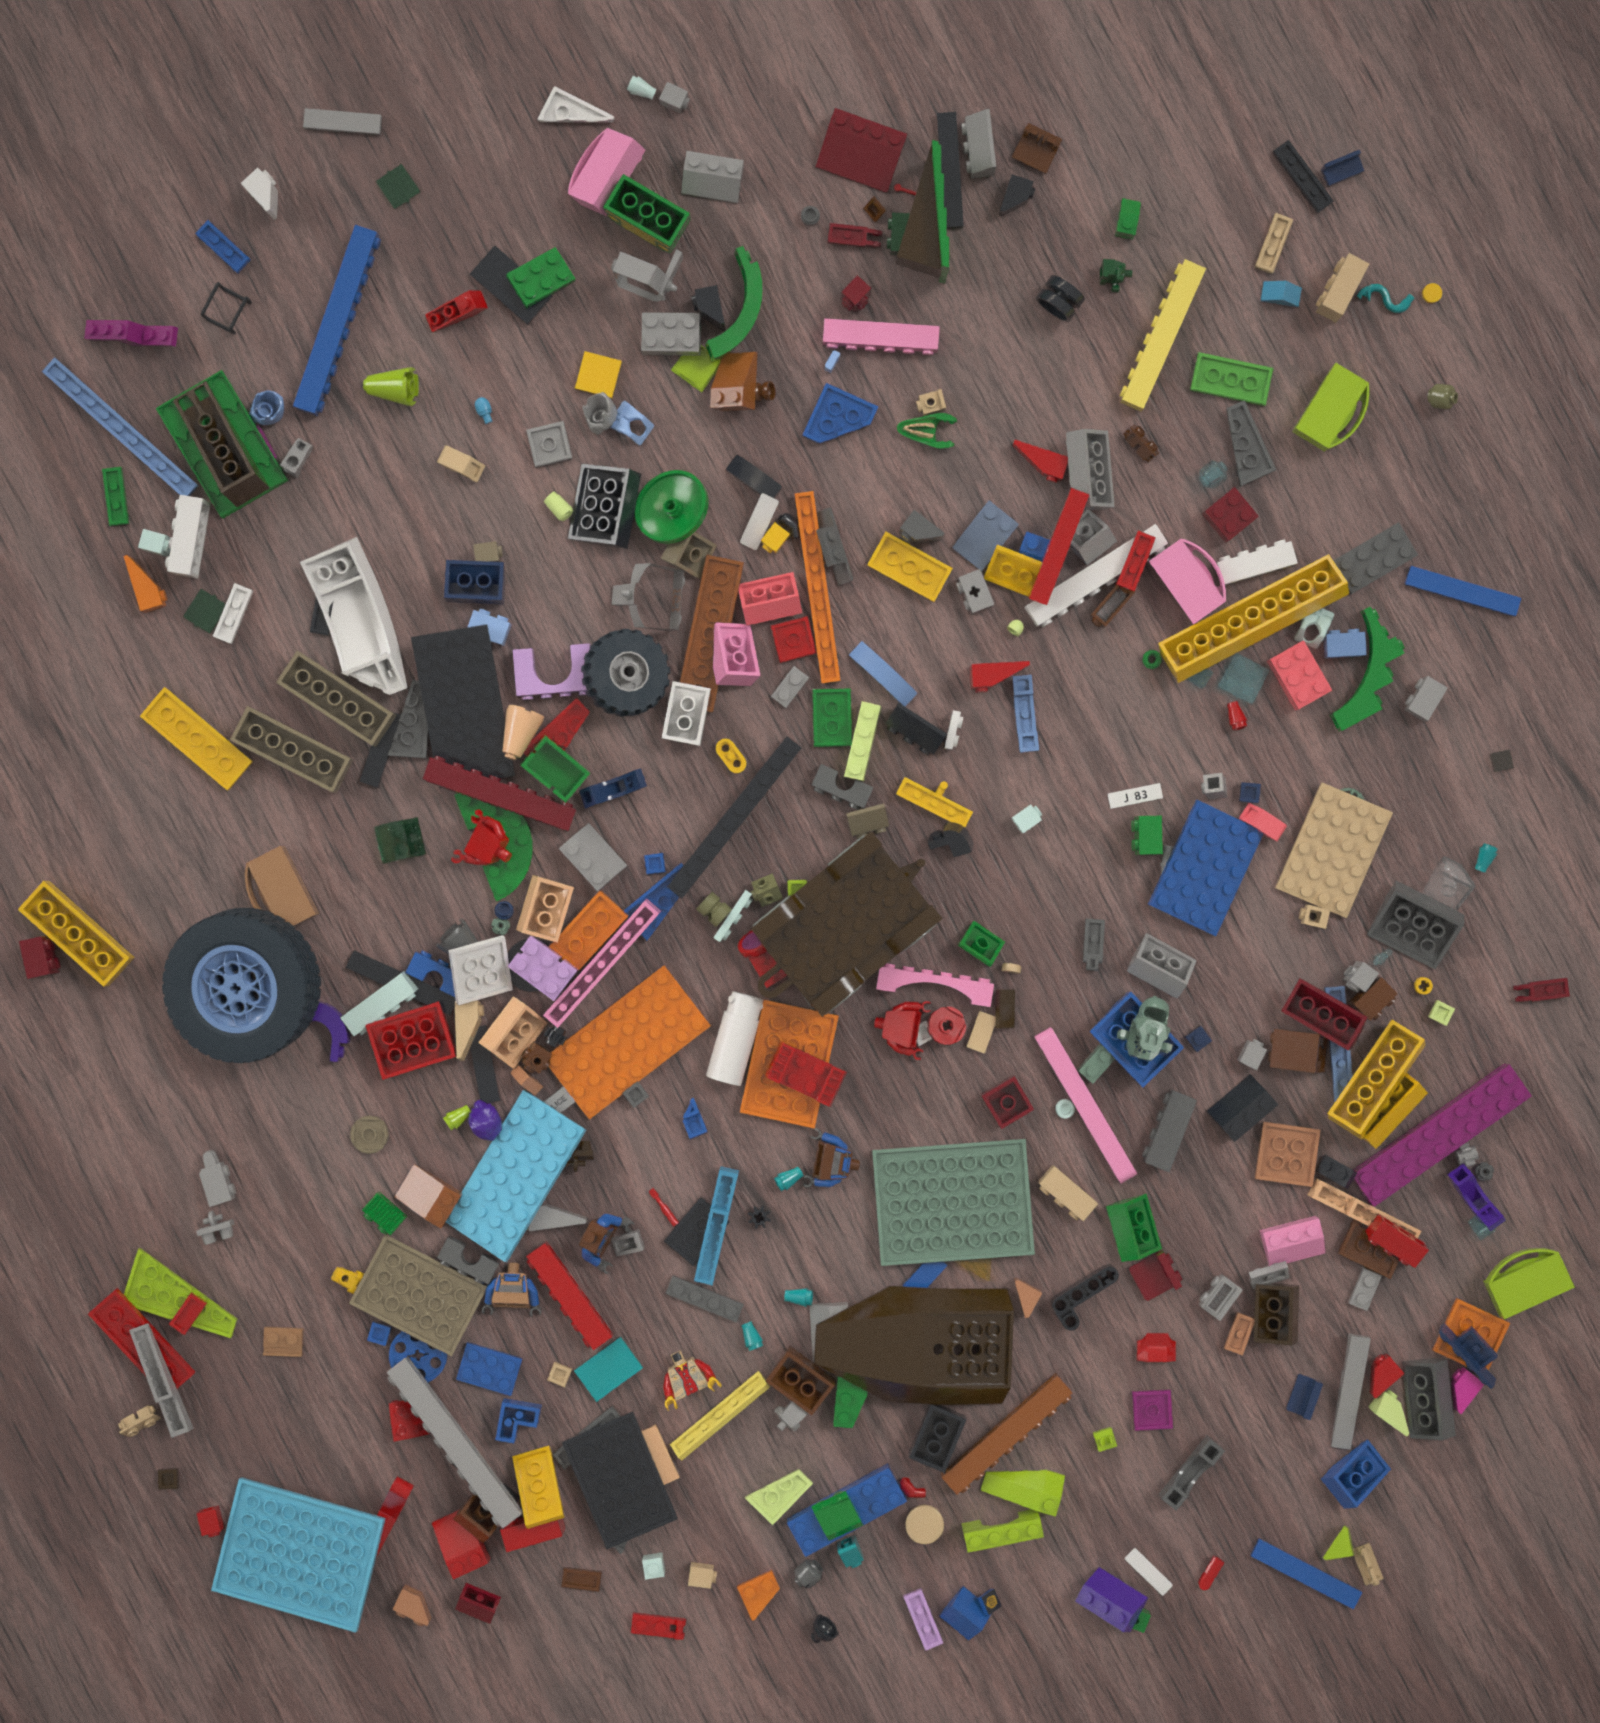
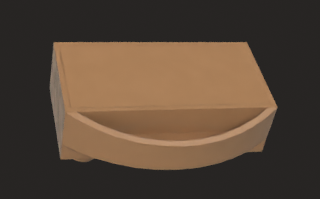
M279 846L246 863V890L254 908L261 909L252 889L253 879L257 883L259 895L263 903L271 913H274V916L278 915L284 918L285 922H290L293 926H297L319 915L285 846Z

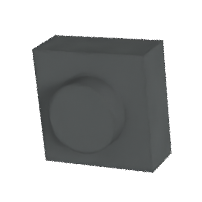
M638 1081L623 1092V1095L633 1108L649 1097V1094Z

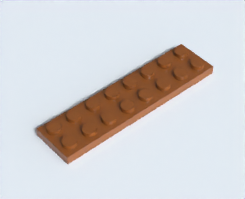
M706 554L680 683L710 688L707 712L713 713L719 685H716L713 669L714 624L732 623L744 562Z

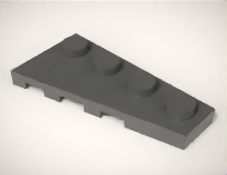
M1245 400L1228 407L1226 413L1241 487L1276 471V468Z
M412 680L388 756L427 758L429 731L419 681Z

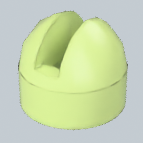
M1013 620L1009 623L1007 629L1010 633L1019 637L1023 632L1024 626L1021 621Z

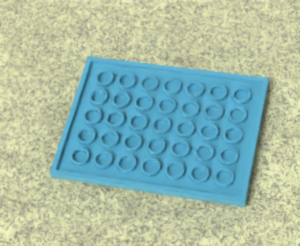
M241 1477L238 1480L211 1591L356 1633L359 1628L386 1518Z

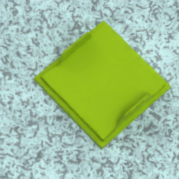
M701 345V356L683 355L678 359L671 371L700 392H703L716 374L721 359L711 362L707 349Z

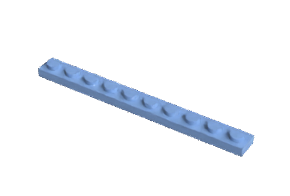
M54 357L42 372L179 495L190 496L199 486L59 360Z

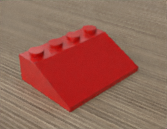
M440 1002L365 1025L382 1080L457 1057L454 1038Z

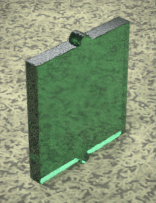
M402 164L391 171L388 170L387 174L376 181L394 209H397L405 202L409 203L411 198L421 192Z
M200 589L183 617L194 623L195 627H200L210 634L219 621L226 604L217 599L216 595L212 596L203 589Z

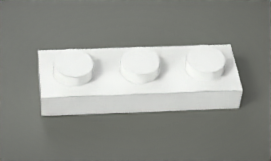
M234 583L213 637L230 644L233 643L253 590Z

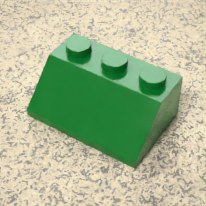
M1147 1193L1106 1206L1121 1262L1140 1260L1162 1249Z

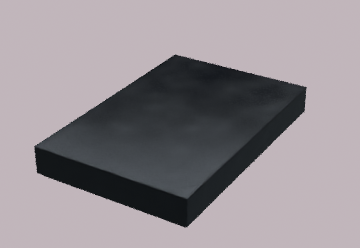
M702 1197L697 1200L664 1240L668 1246L692 1266L699 1260L711 1205Z

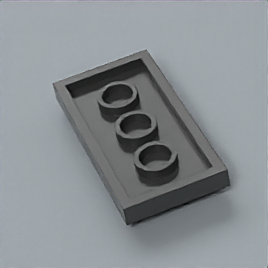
M1398 522L1333 561L1347 580L1349 593L1353 594L1418 556Z

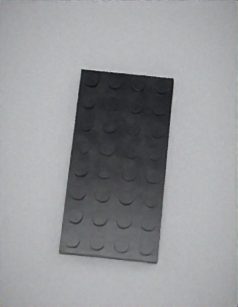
M488 624L412 636V647L433 757H442L446 759L445 763L451 765L453 762L464 766L463 769L470 772L471 769L483 772L481 776L487 778L490 775L498 778L515 776L513 760L506 758L505 753L502 752L505 715Z

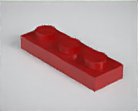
M1139 530L1137 531L1116 583L1117 586L1132 592L1135 591L1156 537Z

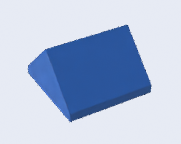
M962 1586L939 1614V1617L966 1639L970 1640L983 1630L990 1615H984L978 1597Z

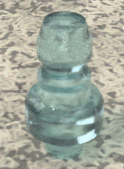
M1388 948L1381 954H1376L1374 956L1375 960H1373L1374 965L1384 964L1393 951Z

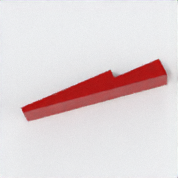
M1071 487L1029 593V599L1044 605L1048 604L1087 503L1088 493Z

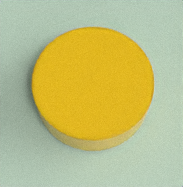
M1430 283L1422 290V298L1427 303H1435L1442 297V289L1438 284Z

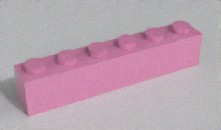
M824 319L823 345H827L826 348L838 349V346H844L847 350H857L858 347L865 348V351L884 349V352L894 353L895 350H903L905 354H914V351L922 352L923 355H934L938 351L940 326Z

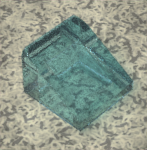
M1205 669L1187 678V680L1203 689L1214 672Z
M1476 1216L1468 1221V1224L1480 1241L1496 1231V1229L1489 1231Z

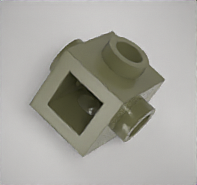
M773 873L751 882L754 888L751 893L755 902L759 900L761 907L783 899Z

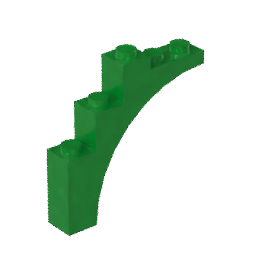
M1371 606L1360 611L1369 638V658L1366 672L1353 696L1341 708L1329 715L1338 732L1382 710V701L1374 692L1393 682L1392 677L1394 675L1385 664L1404 654L1403 649L1405 647L1402 641L1397 639L1396 636L1388 639L1387 629L1385 626L1380 625L1378 621L1380 619L1379 615Z

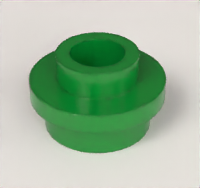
M1149 650L1144 653L1142 662L1148 669H1155L1160 666L1162 657L1158 651ZM1150 656L1155 658L1154 663L1149 662L1148 658Z

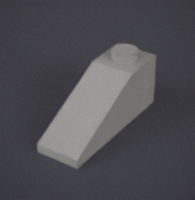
M542 1204L528 1228L529 1231L585 1224L588 1220L585 1216L549 1204Z

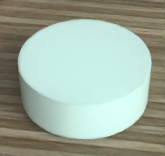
M1061 1099L1057 1102L1055 1111L1059 1117L1066 1119L1074 1114L1075 1106L1070 1100Z

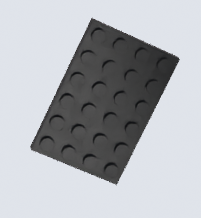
M634 1411L562 1441L606 1549H610L678 1519Z

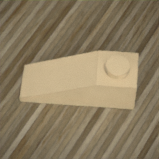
M478 1000L458 1005L455 1001L456 1051L459 1061L465 1060L482 1022L481 1016H484V1005H481V1002Z

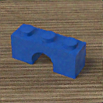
M423 950L421 953L415 952L405 973L425 981L431 971H437L443 977V984L440 990L455 997L451 968L448 967L449 963L442 959L436 961L431 958L432 954Z

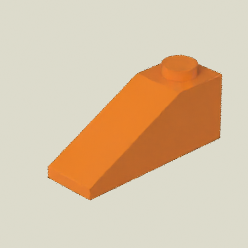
M125 555L124 560L140 611L146 613L166 607L167 595L164 589L161 590V587L132 557Z

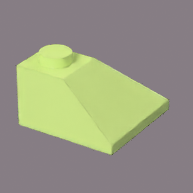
M1388 1389L1387 1392L1384 1391L1376 1399L1374 1398L1368 1408L1405 1436H1408L1409 1430L1402 1405L1396 1399L1398 1395Z

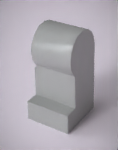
M298 438L280 464L281 469L298 478L306 459L312 452L313 445Z

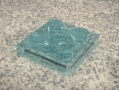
M1235 653L1218 688L1249 704H1253L1270 670Z

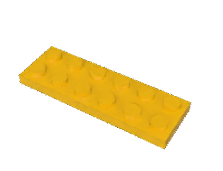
M166 687L160 691L140 715L142 719L227 791L231 789L253 763L248 756Z

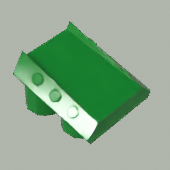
M838 1491L834 1493L833 1497L821 1500L811 1506L829 1541L863 1526L860 1515L846 1491Z

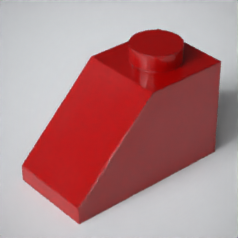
M1386 1353L1378 1355L1371 1365L1369 1393L1375 1399L1405 1374Z

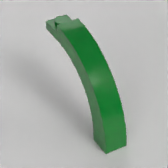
M744 246L736 248L734 252L744 282L743 307L738 319L728 330L715 338L707 340L705 346L711 362L725 357L742 343L752 329L760 311L763 292L761 271L757 261L750 264L751 257L748 250L745 251Z

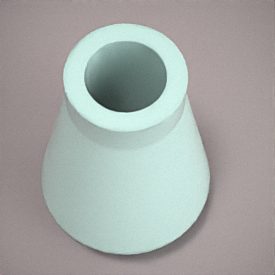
M632 76L627 88L631 92L630 94L651 100L656 92L655 88L639 76Z

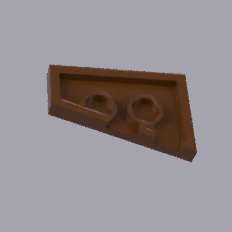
M1353 1219L1337 1254L1391 1279L1398 1261L1393 1256L1388 1255L1380 1245L1374 1246L1368 1241L1369 1237L1365 1232L1366 1230Z

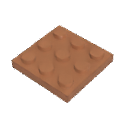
M1262 1121L1255 1179L1313 1187L1321 1130Z

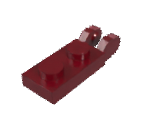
M830 223L827 243L863 248H881L880 242L868 241L866 238L867 235L882 236L883 231L868 229V227Z
M1567 977L1513 986V989L1517 991L1529 989V996L1515 997V1002H1533L1570 997Z

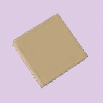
M554 1362L547 1380L565 1387L572 1368Z

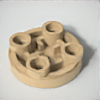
M923 1504L910 1509L906 1517L905 1527L913 1541L919 1544H930L941 1536L944 1529V1521L937 1508Z

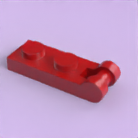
M633 1612L631 1633L683 1640L685 1636L683 1628L686 1626V1619ZM670 1624L676 1625V1630H670Z

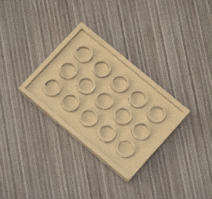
M1321 782L1275 888L1347 918L1393 812Z

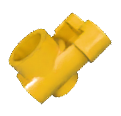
M336 1267L331 1280L347 1288V1292L354 1294L365 1273L358 1270L352 1272L343 1267Z

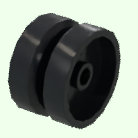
M1051 275L1045 284L1047 289H1041L1035 299L1053 316L1062 321L1070 322L1075 315L1074 308H1080L1085 301V297L1066 280L1056 275Z

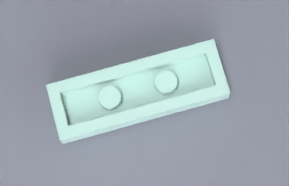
M744 891L714 936V939L720 942L722 939L726 940L731 933V930H729L732 923L735 925L742 917L740 911L743 907L747 909L753 900L750 898L752 895L750 892Z

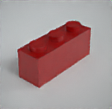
M1380 1213L1365 1231L1371 1244L1374 1246L1380 1245L1388 1255L1397 1256L1398 1260L1406 1266L1411 1265L1416 1268L1429 1251L1423 1241Z

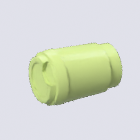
M555 491L544 500L546 506L560 521L567 520L573 513V508Z

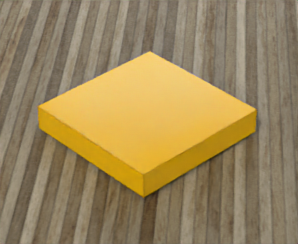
M584 351L575 389L592 394L604 392L612 399L622 361Z

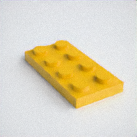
M886 531L867 564L868 567L932 602H935L953 569Z
M550 1446L512 1456L527 1529L565 1518Z

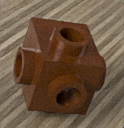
M533 1041L531 1046L527 1047L521 1055V1061L525 1064L523 1068L531 1073L536 1071L540 1074L542 1070L545 1071L549 1066V1059L552 1053Z

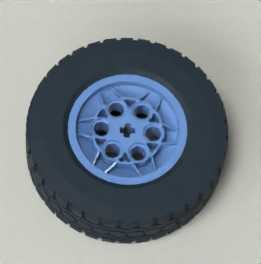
M234 908L219 912L197 922L179 937L173 945L174 947H172L168 955L169 958L164 966L166 970L163 972L162 981L164 984L162 985V992L165 994L163 999L165 1007L168 1008L166 1011L169 1018L173 1020L172 1024L176 1030L180 1031L179 1034L183 1039L188 1040V1044L194 1049H199L198 1051L202 1054L210 1055V1058L223 1062L250 1063L274 1055L292 1044L305 1032L316 1014L314 1012L317 1011L319 1005L321 976H319V965L316 964L317 959L314 951H311L310 944L307 940H304L305 937L299 930L296 931V927L290 922H285L284 918L278 915L274 916V913L263 911L262 909ZM233 964L238 966V972L234 970ZM251 972L256 975V980L251 978ZM219 975L223 976L224 983L219 980ZM253 991L258 993L259 999L254 997ZM222 994L226 996L227 1002L222 999ZM239 1002L244 1005V1010L239 1007Z

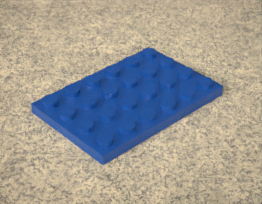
M1195 800L1148 905L1213 936H1217L1263 834L1251 825L1206 803Z

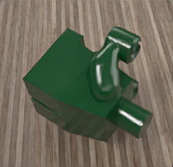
M1103 259L1100 266V285L1111 283V291L1118 293L1120 285L1117 284L1123 283L1125 277L1132 278V270H1126V264L1115 259Z

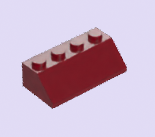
M1299 978L1281 1012L1348 1051L1355 1045L1368 1019L1364 1014L1302 978Z

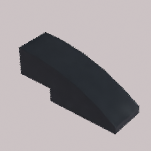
M738 454L725 469L760 496L764 493L775 499L783 489L779 483Z

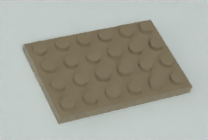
M385 1235L349 1304L452 1356L483 1298L487 1286Z

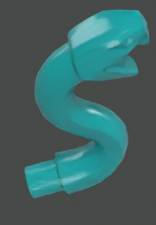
M1380 284L1365 286L1356 295L1359 299L1362 298L1361 296H1365L1368 302H1370L1371 293L1374 291L1379 292L1382 295L1385 307L1394 313L1405 312L1415 299L1414 296L1408 294L1400 304L1394 305L1391 302L1388 290Z

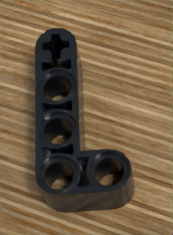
M1103 1265L1052 1298L1051 1306L1065 1329L1073 1331L1079 1327L1080 1320L1073 1308L1118 1280L1119 1273L1113 1265ZM1107 1270H1109L1110 1272H1112V1273H1111V1274H1112V1277H1111V1278H1109L1108 1276H1106V1275H1107V1273H1106ZM1098 1275L1102 1277L1104 1283L1101 1282V1280L1098 1278ZM1090 1280H1097L1098 1285L1096 1288H1088ZM1074 1290L1081 1291V1296L1078 1299L1072 1298ZM1058 1300L1065 1301V1306L1061 1309L1055 1307V1303ZM1069 1316L1075 1317V1322L1072 1325L1065 1323L1066 1318Z

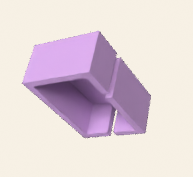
M531 935L520 949L523 953L518 952L507 967L550 999L556 1001L579 969L566 959L559 962L558 960L562 956Z

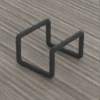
M217 282L201 311V316L206 321L232 334H236L233 327L246 302L251 304L252 301L247 296L243 297ZM218 287L243 300L229 328L205 315Z

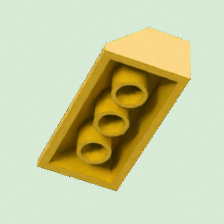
M1407 1073L1363 1139L1377 1149L1428 1092Z

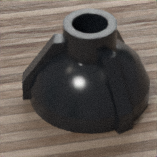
M822 1614L816 1617L812 1627V1640L815 1643L834 1640L839 1635V1632L833 1621L826 1616H822Z

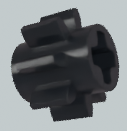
M555 1025L552 1028L548 1026L543 1034L546 1036L545 1042L555 1048L559 1044L563 1046L568 1038L564 1036L567 1031L561 1027L557 1028Z
M754 1205V1212H748V1215L752 1216V1219L748 1222H754L755 1229L758 1225H762L765 1228V1221L771 1222V1219L767 1217L770 1210L765 1212L763 1210L764 1205L758 1209ZM761 1212L764 1219L757 1221V1217L754 1215H758Z

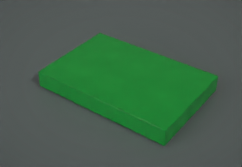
M851 688L813 689L814 747L852 745Z

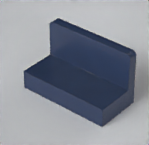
M1360 149L1324 164L1321 171L1328 187L1365 171L1359 158L1361 154Z
M1298 1374L1286 1409L1301 1415L1305 1419L1311 1420L1323 1383L1311 1377Z

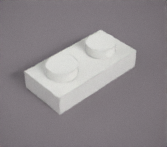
M952 711L944 749L952 750L953 746L957 747L959 736L956 735L957 728H961L963 721L959 711Z

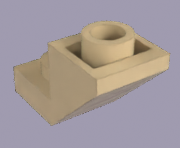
M445 445L437 463L450 471L460 473L473 482H478L486 466L471 456Z

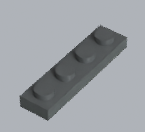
M675 1275L672 1276L665 1293L736 1323L744 1305L741 1302Z

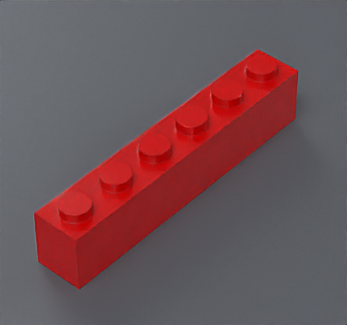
M548 1241L526 1256L528 1258L526 1261L532 1270L536 1269L539 1273L538 1279L543 1285L548 1286L550 1296L554 1301L558 1300L561 1304L560 1310L566 1317L569 1316L573 1321L571 1323L572 1327L577 1333L581 1332L584 1337L582 1340L588 1348L591 1347L594 1351L613 1337L610 1328Z

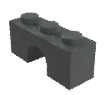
M821 764L811 785L815 787L814 791L823 795L825 792L832 794V799L841 803L842 800L849 802L850 807L859 810L860 807L864 809L873 787L856 780L851 789L841 790L835 783L838 771Z
M449 1236L437 1257L441 1260L440 1263L447 1267L452 1265L458 1269L457 1272L464 1276L469 1274L475 1277L474 1280L482 1285L485 1283L489 1284L501 1261L483 1253L478 1262L470 1263L465 1260L463 1255L467 1244Z

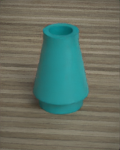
M1483 843L1482 847L1480 846L1475 869L1486 873L1487 868L1498 855L1496 853L1498 848Z
M797 1166L794 1169L777 1174L774 1181L782 1192L783 1190L787 1191L804 1175Z
M808 1288L785 1290L784 1301L807 1307V1305L811 1306L813 1290Z
M752 1321L741 1325L745 1346L748 1347L749 1351L762 1347L763 1339Z

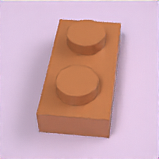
M1236 1312L1224 1349L1243 1356L1255 1318Z

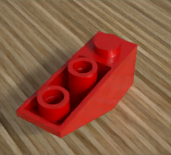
M468 290L428 312L425 316L431 331L435 332L473 317L488 309L481 290Z

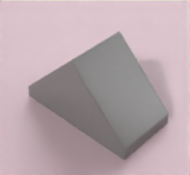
M639 1229L612 1237L611 1239L616 1256L640 1252L645 1248Z

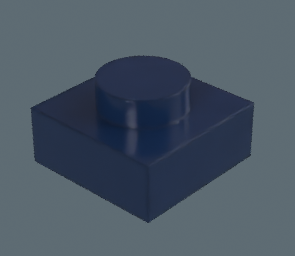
M1241 782L1239 802L1259 803L1261 784Z
M1201 1025L1185 1036L1196 1052L1212 1042Z

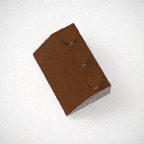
M789 1346L765 1382L807 1413L813 1415L835 1386L836 1379Z

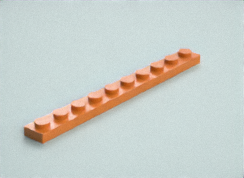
M814 491L795 493L821 683L839 682L841 680L823 554L816 532L819 526Z

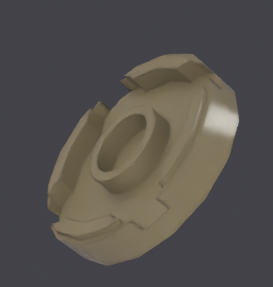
M363 1116L351 1127V1142L362 1153H376L383 1149L388 1142V1127L377 1116Z

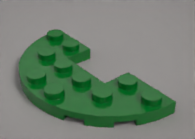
M459 793L455 794V799L468 830L476 828L477 824L471 821V816L479 818V816L475 815V811L479 809L483 812L484 817L489 816L502 824L505 835L509 838L505 849L512 853L511 859L507 863L500 859L498 862L482 866L497 902L515 891L529 871L533 854V840L530 828L524 816Z

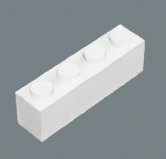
M1280 540L1274 542L1275 546L1267 548V545L1255 548L1256 551L1252 553L1246 550L1237 553L1238 557L1230 558V555L1219 558V562L1216 564L1222 573L1225 585L1296 565L1297 559L1292 542Z

